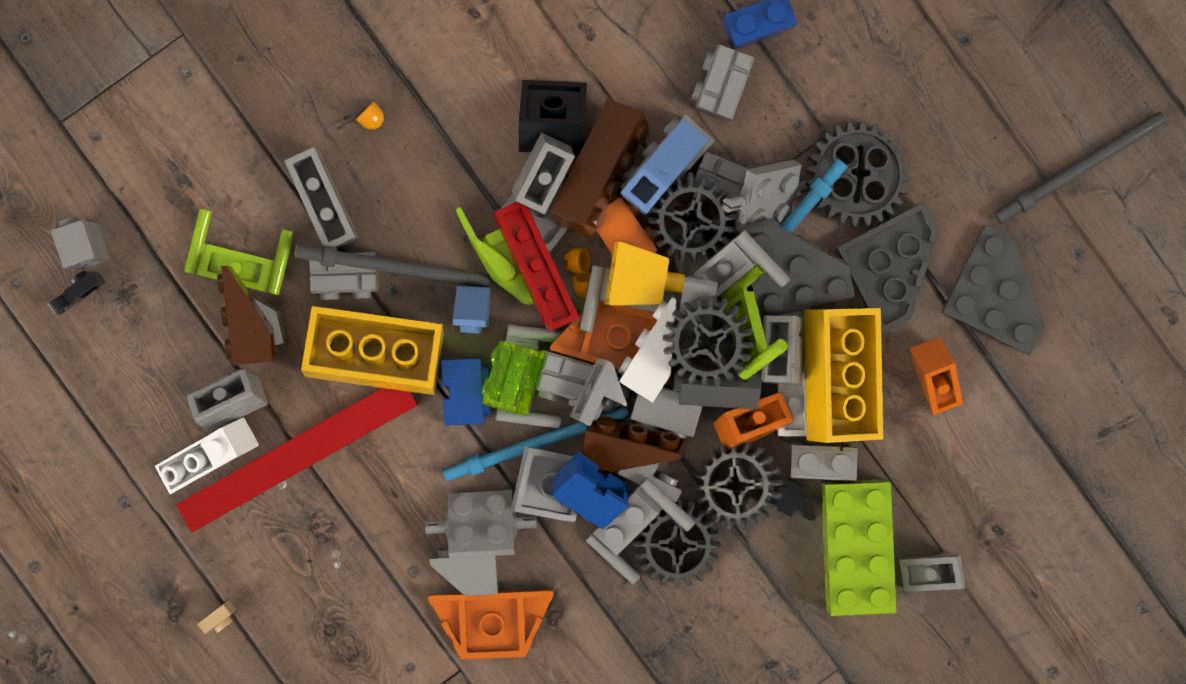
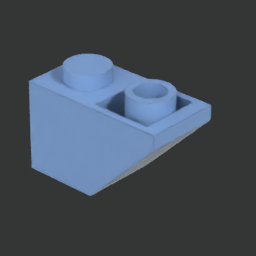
M457 286L453 325L460 326V332L481 333L482 327H489L491 288Z

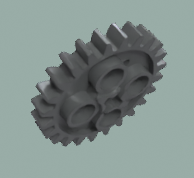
M850 121L845 125V132L837 125L833 128L834 137L827 132L822 135L825 145L820 142H816L813 145L819 154H810L807 157L809 161L814 163V166H809L804 170V172L813 175L812 179L805 182L806 186H811L818 176L822 178L835 163L838 149H843L850 155V162L846 164L848 168L837 179V181L843 182L847 186L848 192L846 197L838 196L833 188L825 199L821 198L816 207L817 210L825 206L829 208L826 215L827 219L835 215V213L838 214L839 225L849 218L852 228L857 226L859 219H861L864 227H868L871 224V216L875 222L880 223L883 221L882 212L887 216L894 214L891 204L897 207L903 204L897 195H905L909 192L906 187L902 186V183L908 182L912 178L903 174V170L910 167L911 163H901L900 160L907 151H896L895 148L900 140L897 139L890 143L887 140L890 134L889 130L881 135L877 134L878 124L873 125L868 131L866 130L865 121L859 123L857 130H855L854 125ZM861 146L863 150L858 171L860 174H864V178L857 183V176L852 175L851 172L858 167L857 147ZM870 152L880 155L882 159L880 168L873 167L869 163L868 156ZM856 184L858 189V203H855L853 201V196L856 190ZM868 184L875 185L878 188L880 194L878 200H872L867 196L866 186Z

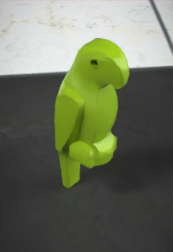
M460 207L457 208L456 212L467 236L491 279L521 303L528 306L534 304L500 229L483 237V242H481L476 237Z

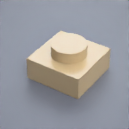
M228 600L197 625L204 634L212 629L218 633L233 622L229 616L236 611V608Z

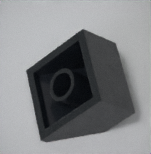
M522 80L519 113V152H531L542 132L571 146L574 154H580L585 142L587 83Z

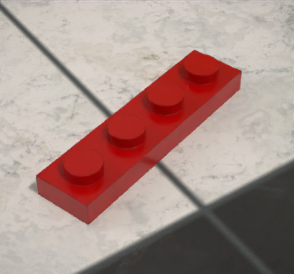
M515 202L495 211L493 216L548 333L579 319L580 317L528 206Z

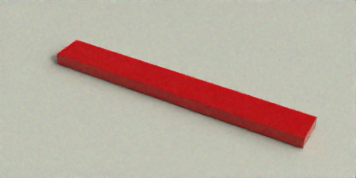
M381 388L181 501L176 506L192 533L414 408L418 403L412 392Z

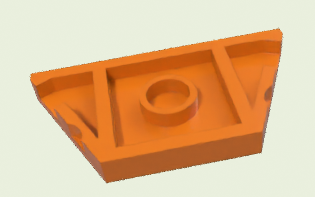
M599 300L592 332L579 330L582 311L579 314L580 318L573 321L549 348V352L595 364L597 357L613 363L615 371H618L627 356L634 359L640 349L635 345L636 341L645 328L649 331L652 330L657 319L652 317L653 312L623 305H608L604 301ZM671 375L664 385L669 386L671 384Z
M554 590L498 591V594L464 596L462 593L429 594L428 601L436 611L441 625L452 640L453 646L461 660L526 657L553 598Z

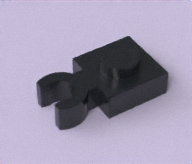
M82 271L69 281L71 286L64 290L62 295L56 297L47 305L54 315H61L106 282L99 272L90 271L87 273Z
M777 474L773 475L774 480L780 479L784 483L782 486H774V491L783 494L781 499L771 498V501L778 506L777 511L792 517L796 508L804 518L814 521L816 516L808 513L806 507L810 502L822 505L823 501L815 495L802 496L804 486Z

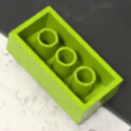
M886 479L821 482L826 611L830 616L896 613L891 482Z

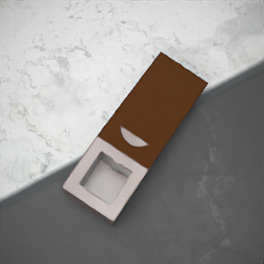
M221 266L222 274L217 275L219 293H224L225 307H221V319L223 326H228L229 339L225 340L226 358L232 360V366L277 361L273 326L233 267Z
M601 416L597 420H593L590 426L588 425L585 432L582 454L599 465V469L614 472L681 459L688 439L679 437L672 432L662 433L647 429L640 424L630 425L615 421L608 416Z

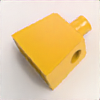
M614 242L605 304H662L664 291L682 294L685 274L667 272L669 258L623 242Z

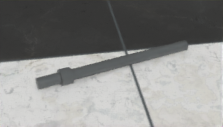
M1161 112L1155 114L1029 192L1024 190L1014 196V201L994 212L996 220L1001 224L1021 211L1025 213L1036 206L1035 202L1166 123L1164 115Z
M296 245L295 258L318 261L322 266L335 267V264L486 288H488L490 283V275L340 252L337 251L336 247L323 246L321 249Z

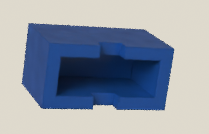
M764 0L726 14L722 19L733 50H738L763 39L793 30L798 24L789 0Z
M482 358L441 360L442 386H449L450 398L443 399L444 426L484 424L485 416H491L490 397H484V384H489V365L483 364Z
M578 452L554 475L552 496L560 504L568 506L579 513L586 521L604 529L628 507L629 486L611 473H608L606 476L598 472L599 465Z

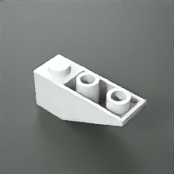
M673 297L669 303L663 300L662 304L658 306L652 316L657 319L656 324L651 331L646 328L643 330L635 343L640 348L634 359L627 356L617 372L622 375L620 383L652 403L671 375V367L668 362L672 359V354H664L663 350L668 346H672L673 342L663 341V335L674 334V331L665 327L667 321L675 323L672 313L676 310V299Z
M243 417L155 465V468L168 492L172 494L258 447L259 444Z

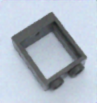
M718 335L711 336L710 349H715L714 341H717ZM727 336L720 342V348L726 361L731 358L735 351L732 336ZM702 354L691 357L692 359L712 360L709 356ZM680 362L677 365H675L680 366V368L682 367ZM687 370L682 377L677 375L678 371H674L673 391H679V405L758 410L761 394V370L744 381L721 380V385L719 386L715 385L714 379H708L706 387L702 386V379L696 378L693 384L689 383L690 371Z

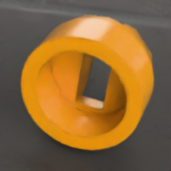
M373 101L358 116L356 121L365 129L375 130L382 125L384 115L382 109Z
M586 248L570 249L564 256V260H567L565 268L570 273L586 274L590 270L591 258Z
M588 271L586 274H575L572 277L574 291L582 298H586L591 271Z

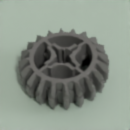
M688 173L687 184H683L682 178L678 176L675 179L677 187L673 188L670 186L666 190L668 194L666 196L663 194L658 200L661 202V205L655 204L650 209L652 212L658 213V215L649 216L648 223L659 225L650 231L651 236L662 234L663 237L657 241V246L659 248L663 247L668 242L670 244L666 252L668 256H671L675 249L680 250L679 261H684L686 252L691 253L692 263L697 262V252H702L703 258L709 260V248H712L717 253L721 249L717 243L718 241L724 244H728L731 241L724 234V231L734 233L736 227L733 224L727 223V221L737 219V213H727L722 207L724 203L722 199L727 196L728 190L724 188L716 193L715 190L718 187L719 181L713 180L708 187L705 185L707 176L704 174L701 175L699 183H694L693 173ZM694 192L692 201L688 206H675V208L668 206L678 195ZM704 195L716 204L720 213V220L712 218L711 215L703 211L701 205ZM695 203H698L696 210L697 218L702 220L700 223L695 221V225H692L688 233V218L683 217L685 213L689 215L690 210L694 209ZM665 216L671 217L672 220L682 225L683 235L681 240L677 239L669 231ZM710 228L716 230L707 240L691 243L692 237L697 230H710Z
M711 295L708 298V306H703L702 299L698 296L695 298L696 308L692 309L688 301L682 304L686 312L685 315L678 310H674L672 315L679 321L678 324L667 321L665 325L666 328L674 331V334L663 335V341L673 342L672 346L664 348V354L675 353L676 357L668 362L669 366H675L680 362L682 367L678 370L677 375L682 377L687 370L690 371L691 375L688 382L691 384L695 382L697 375L702 376L701 384L703 387L708 385V377L713 376L716 386L721 385L720 374L723 373L728 381L733 380L734 376L730 370L732 367L740 373L744 370L738 359L749 361L751 355L742 351V349H750L754 346L753 341L743 340V337L753 334L752 328L741 329L740 327L748 321L747 316H741L736 320L734 316L738 313L739 307L735 305L730 312L724 310L728 303V300L725 298L722 299L720 307L714 306L715 297ZM699 315H716L728 323L718 328H710L700 319ZM690 321L696 334V341L689 345L688 348L682 350L681 332L684 325ZM702 331L708 337L718 335L717 341H714L716 346L714 350L710 349L708 345L697 348L699 342L703 339L700 337ZM734 332L736 336V349L731 358L726 361L720 348V342L727 335ZM705 354L716 363L717 367H701L691 362L689 358Z
M746 442L743 450L741 446H736L731 451H727L725 444L720 445L722 456L716 451H710L709 456L713 463L706 460L701 462L702 467L707 469V473L698 472L696 474L698 479L704 480V485L695 486V490L705 492V496L700 497L698 503L709 502L710 506L705 509V514L710 515L716 511L717 514L714 517L716 524L721 523L726 517L725 525L728 529L733 528L736 520L739 530L746 529L747 520L752 527L758 526L757 515L766 521L770 517L765 508L776 511L778 508L771 501V498L781 499L783 496L782 493L774 491V486H782L784 484L783 480L773 479V475L781 472L780 467L771 469L768 467L774 461V457L768 456L762 460L761 458L765 451L762 447H758L752 454L753 444L750 442ZM742 459L754 464L760 471L762 479L749 477L746 466H743ZM732 460L733 466L730 467L728 478L725 481L716 482L719 470L724 464ZM738 476L740 482L754 484L753 486L741 489V495L739 489L725 487V485L737 482L736 478ZM756 489H763L760 501L754 508L746 512V504H748L750 493ZM716 492L729 494L732 499V505L736 506V512L725 507L719 500Z
M677 500L675 503L682 509L681 500ZM689 502L686 510L683 511L696 522L695 524L702 531L704 540L686 536L683 528L666 512L659 513L648 524L647 529L644 528L639 533V535L644 536V539L633 540L634 546L644 548V550L635 553V558H647L640 565L641 570L645 571L653 567L649 578L654 580L659 573L662 574L660 580L662 586H666L668 579L673 578V587L679 588V578H684L687 587L692 586L690 576L693 574L701 582L704 580L702 573L699 571L701 568H704L709 573L713 571V567L707 563V560H719V556L711 552V549L721 548V543L711 541V538L720 535L718 529H707L714 523L712 517L704 521L701 520L705 515V509L700 508L696 514L692 513L694 510L693 502ZM673 519L672 529L668 535L651 538L661 523ZM677 528H679L680 538L682 542L687 544L684 548L681 547V551H678V559L676 560L673 546L668 544L670 540L674 541L673 537L677 536ZM650 548H658L670 553L672 569L658 563L653 557ZM702 550L700 557L695 563L681 569L685 554L691 551Z

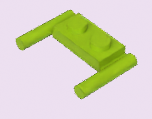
M199 209L184 272L217 280V275L222 274L221 266H232L247 288L279 295L295 232L282 229L275 259L270 260L206 244L205 240L212 211Z
M758 263L720 294L721 300L723 298L728 300L725 308L726 311L730 312L735 305L739 307L738 313L734 316L736 320L741 316H747L748 321L740 326L741 329L752 328L753 334L743 337V340L754 342L753 348L742 349V351L751 355L750 360L738 359V362L744 367V370L741 373L738 372V374L744 380L750 378L788 349V345L783 339H778L767 347L754 291H747V287L766 273ZM732 332L731 334L736 349V336L735 333Z

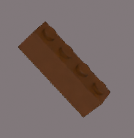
M607 99L550 210L557 225L592 238L596 229L601 228L606 217L605 210L610 200L613 201L617 197L620 190V181L624 173L631 169L634 162V153L638 145L642 144L648 135L649 127L642 111Z

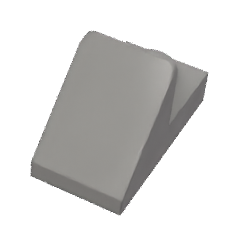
M597 357L570 417L589 426L593 420H597L600 416L604 397L627 406L613 363Z
M659 463L617 471L619 475L639 485L648 477L674 502H677L682 492L681 488L676 486L678 483L677 479L662 472L659 477L654 475Z
M944 551L935 556L906 557L899 560L904 592L966 588L961 555Z

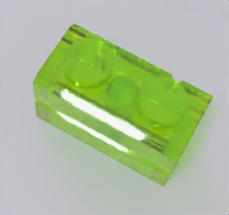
M500 340L498 346L494 348L491 354V364L493 366L489 378L484 381L482 386V404L514 414L528 416L545 353Z

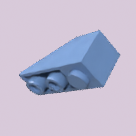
M683 119L621 191L620 195L646 216L709 139Z

